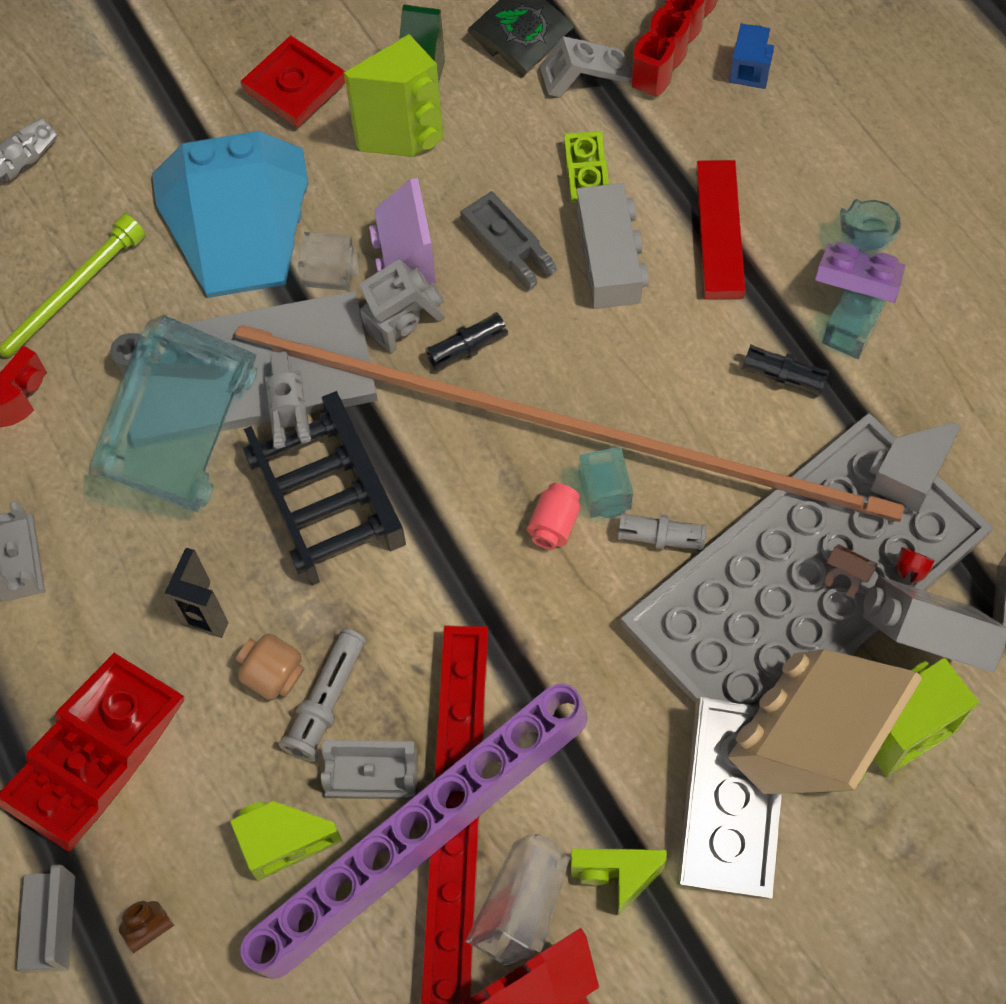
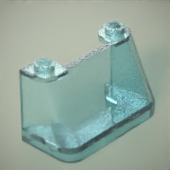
M166 315L149 320L134 349L92 457L88 474L105 482L174 506L198 512L200 506H206L213 491V483L208 482L209 473L205 472L233 396L239 394L242 389L249 390L256 378L257 367L253 365L257 354Z

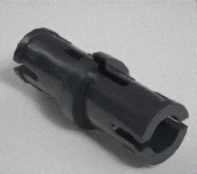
M495 312L468 328H465L464 325L455 330L456 334L439 343L425 348V352L427 355H431L428 359L433 368L439 371L467 355L469 358L477 355L479 349L502 337H506L508 330L506 328L502 329L506 325L502 317Z
M750 344L742 366V370L776 380V385L782 387L784 384L795 386L820 396L829 373L828 370L794 360V355L787 353L786 356H782Z

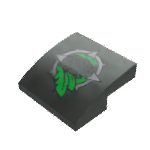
M499 0L475 21L467 31L493 57L499 52L524 77L552 51L562 36L567 37L575 26L546 0Z

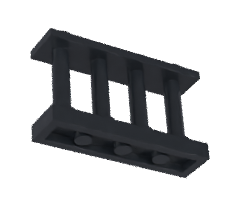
M337 391L321 397L325 413L319 415V420L309 423L311 441L326 434L328 438L336 436L340 444L339 447L335 448L336 453L275 478L267 459L305 444L301 443L296 429L285 433L286 447L275 448L273 439L259 444L252 426L244 429L249 444L243 446L242 449L251 470L260 468L295 546L294 549L289 551L298 575L304 572L307 573L312 586L320 583L314 565L316 562L376 537L377 541L385 538L390 551L406 545L404 530ZM341 468L344 471L352 469L356 481L351 482L352 487L290 512L282 493ZM358 502L361 506L368 503L373 515L368 517V522L308 548L306 547L298 530L299 527Z

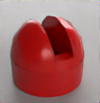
M901 547L895 564L896 573L903 580L909 571H912L910 582H921L930 573L935 560Z

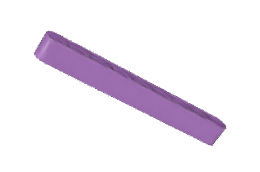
M563 683L547 688L277 908L243 938L240 946V955L243 963L250 969L271 979L281 978L298 966L580 734L586 727L588 716L577 690ZM566 703L575 705L573 712L566 718L559 719L553 717L558 706ZM531 732L539 735L533 746L529 748L518 747L519 739L523 735ZM491 762L502 763L501 770L496 776L487 779L482 778V772L486 765ZM458 791L465 792L464 800L460 806L453 809L446 808L447 798L452 793ZM419 821L428 822L427 830L422 837L409 839V833L414 824ZM383 851H390L388 864L380 870H373L374 858ZM346 881H352L351 894L342 901H336L338 887ZM313 911V925L307 931L299 932L298 924L304 914ZM271 942H275L276 953L271 961L262 964L261 954L263 949Z

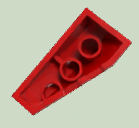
M579 928L461 1004H590L586 996L597 990L599 984L586 934L582 928Z

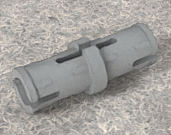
M622 512L618 540L624 539L656 544V549L664 550L665 546L699 550L701 552L704 549L707 525L668 520L669 516L660 515V519Z

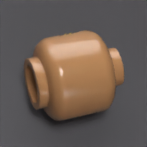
M270 633L263 635L257 642L249 638L235 659L242 664L238 672V678L243 684L266 699H274L279 694L286 697L305 669L299 665L302 657L301 653Z

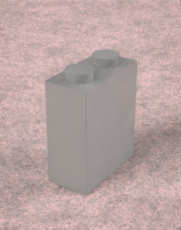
M878 576L875 586L871 587L865 596L864 614L862 617L894 641L986 671L995 672L1006 645V627L973 606Z

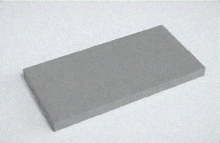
M356 291L137 332V334L217 339L226 346L231 359V367L224 377L214 381L124 374L131 436L135 448L270 422L265 377L272 376L270 355L278 352L272 351L270 347L236 338V330L241 325L271 332V336L370 362ZM131 349L130 354L124 355L125 359H131L132 354L138 353L137 349ZM176 349L168 350L163 353L160 362L167 365L174 364L181 358L182 352ZM194 352L190 353L191 357H195ZM211 354L209 360H204L205 365H211L213 359H218L217 355ZM288 355L292 372L298 370L301 372L307 415L325 411L321 397L334 391L338 392L344 407L378 401L373 378ZM146 356L148 361L151 362V357Z

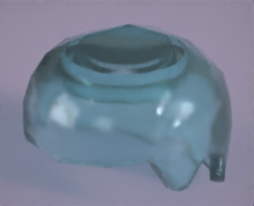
M855 199L847 211L844 208L840 210L842 238L846 243L857 246L860 252L876 253L884 250L897 239L901 232L902 223L899 213L887 202L879 200L861 202Z

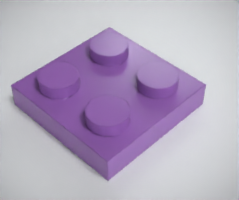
M837 242L836 245L828 243L815 281L895 303L905 264L898 263L899 259L890 254L876 253L873 256L859 252L860 249L850 243Z

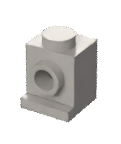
M414 301L380 322L374 317L368 303L360 308L364 330L392 354L397 350L396 340L401 336L409 335L417 327L421 320L420 310L423 307Z

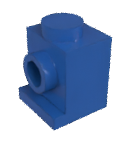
M740 23L729 83L766 89L775 46L768 44L770 28Z

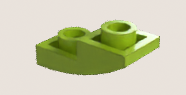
M602 131L564 134L568 184L571 203L577 200V188L609 184L607 160H605Z

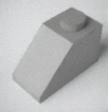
M952 422L896 437L888 452L880 449L869 472L876 475L870 491L895 503L905 505L904 507L918 513L961 426Z

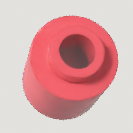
M552 483L547 490L542 491L527 526V531L532 536V541L536 545L553 550L556 547H562L567 544L581 509L579 504L581 497L576 490L564 484Z

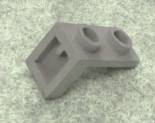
M562 36L540 65L548 95L562 97L580 73L627 83L632 78L622 50Z
M401 259L396 260L359 284L374 317L380 322L414 301L438 322L445 318L440 304L444 303V299L433 282L427 283L417 267L410 269Z

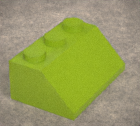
M410 34L344 72L356 147L361 152L414 157L424 150L433 148L444 138L437 63Z

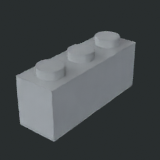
M624 183L577 188L576 213L593 309L640 304L642 288L648 287V271L646 263L639 264L637 254L642 253L640 231H633L631 221H635L636 218L633 198H626Z

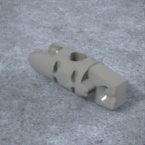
M43 118L16 131L0 144V184L5 180L9 182L37 161L56 141V132Z
M286 351L271 354L272 376L265 377L273 445L275 448L286 447L284 428L296 426L297 435L301 443L310 442L311 434L300 370L292 372Z

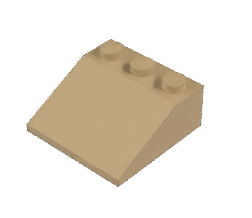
M826 649L795 653L784 663L782 667L783 674L776 685L761 698L759 703L760 709L752 721L745 725L736 737L737 744L728 758L763 794L855 790L921 682L922 677L915 671Z

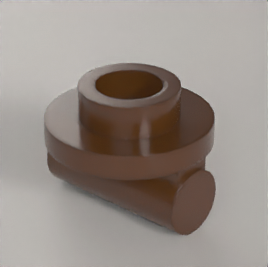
M139 901L124 912L119 926V933L130 950L136 953L175 925L159 902Z

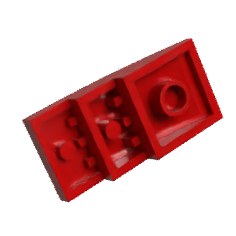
M114 652L55 712L56 723L26 753L27 764L0 791V807L70 852L115 799L157 743L183 704L184 695Z

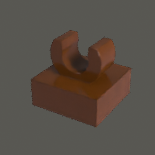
M837 544L826 562L835 568L826 575L825 585L830 587L835 581L836 576L846 575L851 581V586L846 596L851 598L858 592L860 580L866 583L869 582L878 563Z

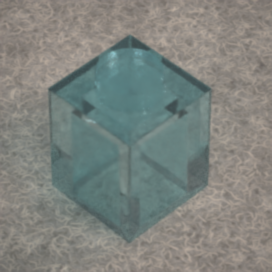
M846 289L827 323L822 344L859 360L879 323L886 301Z
M621 447L579 455L578 474L590 518L598 516L614 518L620 516L622 512L630 510L632 508L633 488Z

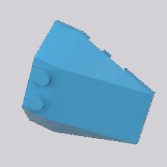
M261 131L182 143L152 173L155 202L158 211L171 230L172 236L180 246L207 298L286 285L295 245L297 223H300L302 214L301 205L309 184L303 148Z

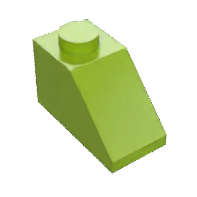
M263 801L252 803L240 810V816L230 820L248 867L257 881L343 842L334 822L276 801H271L267 804Z

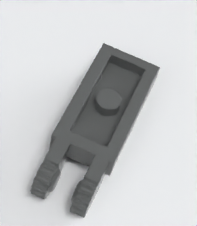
M490 191L460 211L461 220L508 270L512 269L516 279L526 289H532L538 283L533 271L523 261L531 256L534 264L545 275L551 276L556 272L555 262L540 246L538 238L493 191Z

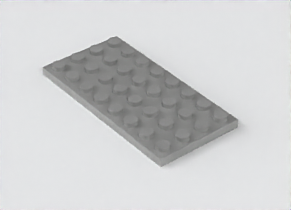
M868 413L792 477L864 497L863 503H868L869 496L891 501L870 491L876 475L869 471L880 449L888 452L896 437ZM936 476L919 512L917 513L904 507L900 522L776 489L625 614L620 620V625L695 704L696 699L703 697L760 707L761 698L776 685L783 674L782 667L784 663L795 653L826 649L853 656L881 631L862 617L864 614L865 596L868 590L875 586L878 576L927 591L991 534L994 527L938 476ZM837 544L878 563L869 582L866 583L860 580V588L851 598L846 596L851 586V581L846 575L836 576L835 581L830 587L825 585L826 575L835 568L826 562ZM901 547L935 560L930 573L921 582H910L912 571H909L903 580L896 573L895 564Z

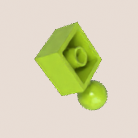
M946 658L941 659L932 666L927 661H924L911 670L917 672L922 677V680L873 759L886 777L958 732L980 704ZM866 770L865 774L863 775L862 779L860 780L859 784H860V783L862 782V780L864 779V777H865V775H866V773H867V770Z

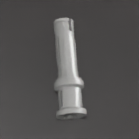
M341 629L339 638L322 669L309 699L303 700L302 703L298 704L295 710L298 716L288 737H283L279 743V746L288 754L307 762H315L319 754L316 749L326 728H331L335 722V716L332 712L349 678L362 647L365 646L366 639L361 634L350 629ZM343 659L344 661L331 687H328L340 660ZM311 727L307 737L303 739L307 728Z

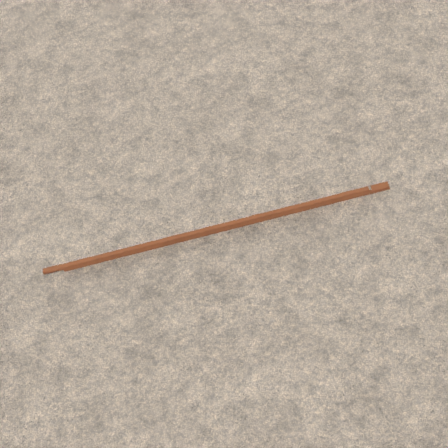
M245 325L238 327L235 333V337L238 339L270 347L274 352L286 351L287 355L892 521L900 522L905 505L869 496L868 503H863L864 497L829 488L828 486L807 482L633 433L623 432L482 392L271 336V332Z

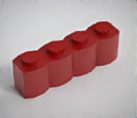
M666 0V5L659 8L653 15L650 31L645 33L635 45L632 88L655 97L666 90L671 82L673 69L679 66L686 57L688 43L699 35L704 17L713 11L718 0Z

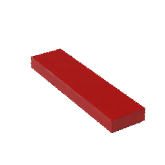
M736 160L697 161L696 179L704 299H744L745 280Z

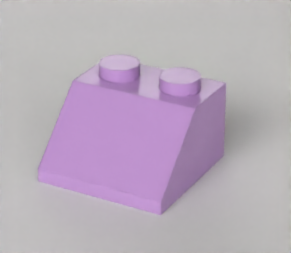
M412 178L374 209L377 225L369 226L373 250L381 248L383 256L382 258L375 259L377 272L396 260L401 259L410 269L417 267L427 283L433 282L436 285L432 243L418 178Z

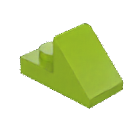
M572 848L571 878H581V883L585 885H605L609 883V878H617L618 915H620L664 870L667 850Z

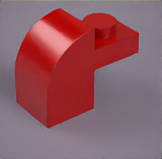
M24 345L0 372V427L19 423L34 411L27 396L39 388L43 377L47 374L37 353Z

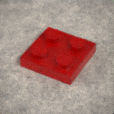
M290 35L249 72L240 83L245 93L298 128L345 84V71Z

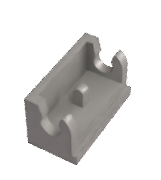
M10 502V513L0 514V599L3 602L45 592L35 518L33 514H27L22 505L16 502Z
M323 740L322 755L325 760V771L321 773V782L325 790V798L411 800L416 796L418 753L415 741Z

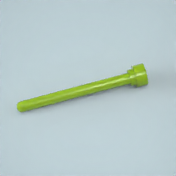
M123 213L112 224L113 229L109 232L111 237L0 344V355L11 357L122 248L135 247L145 238L146 233L138 222L128 214Z

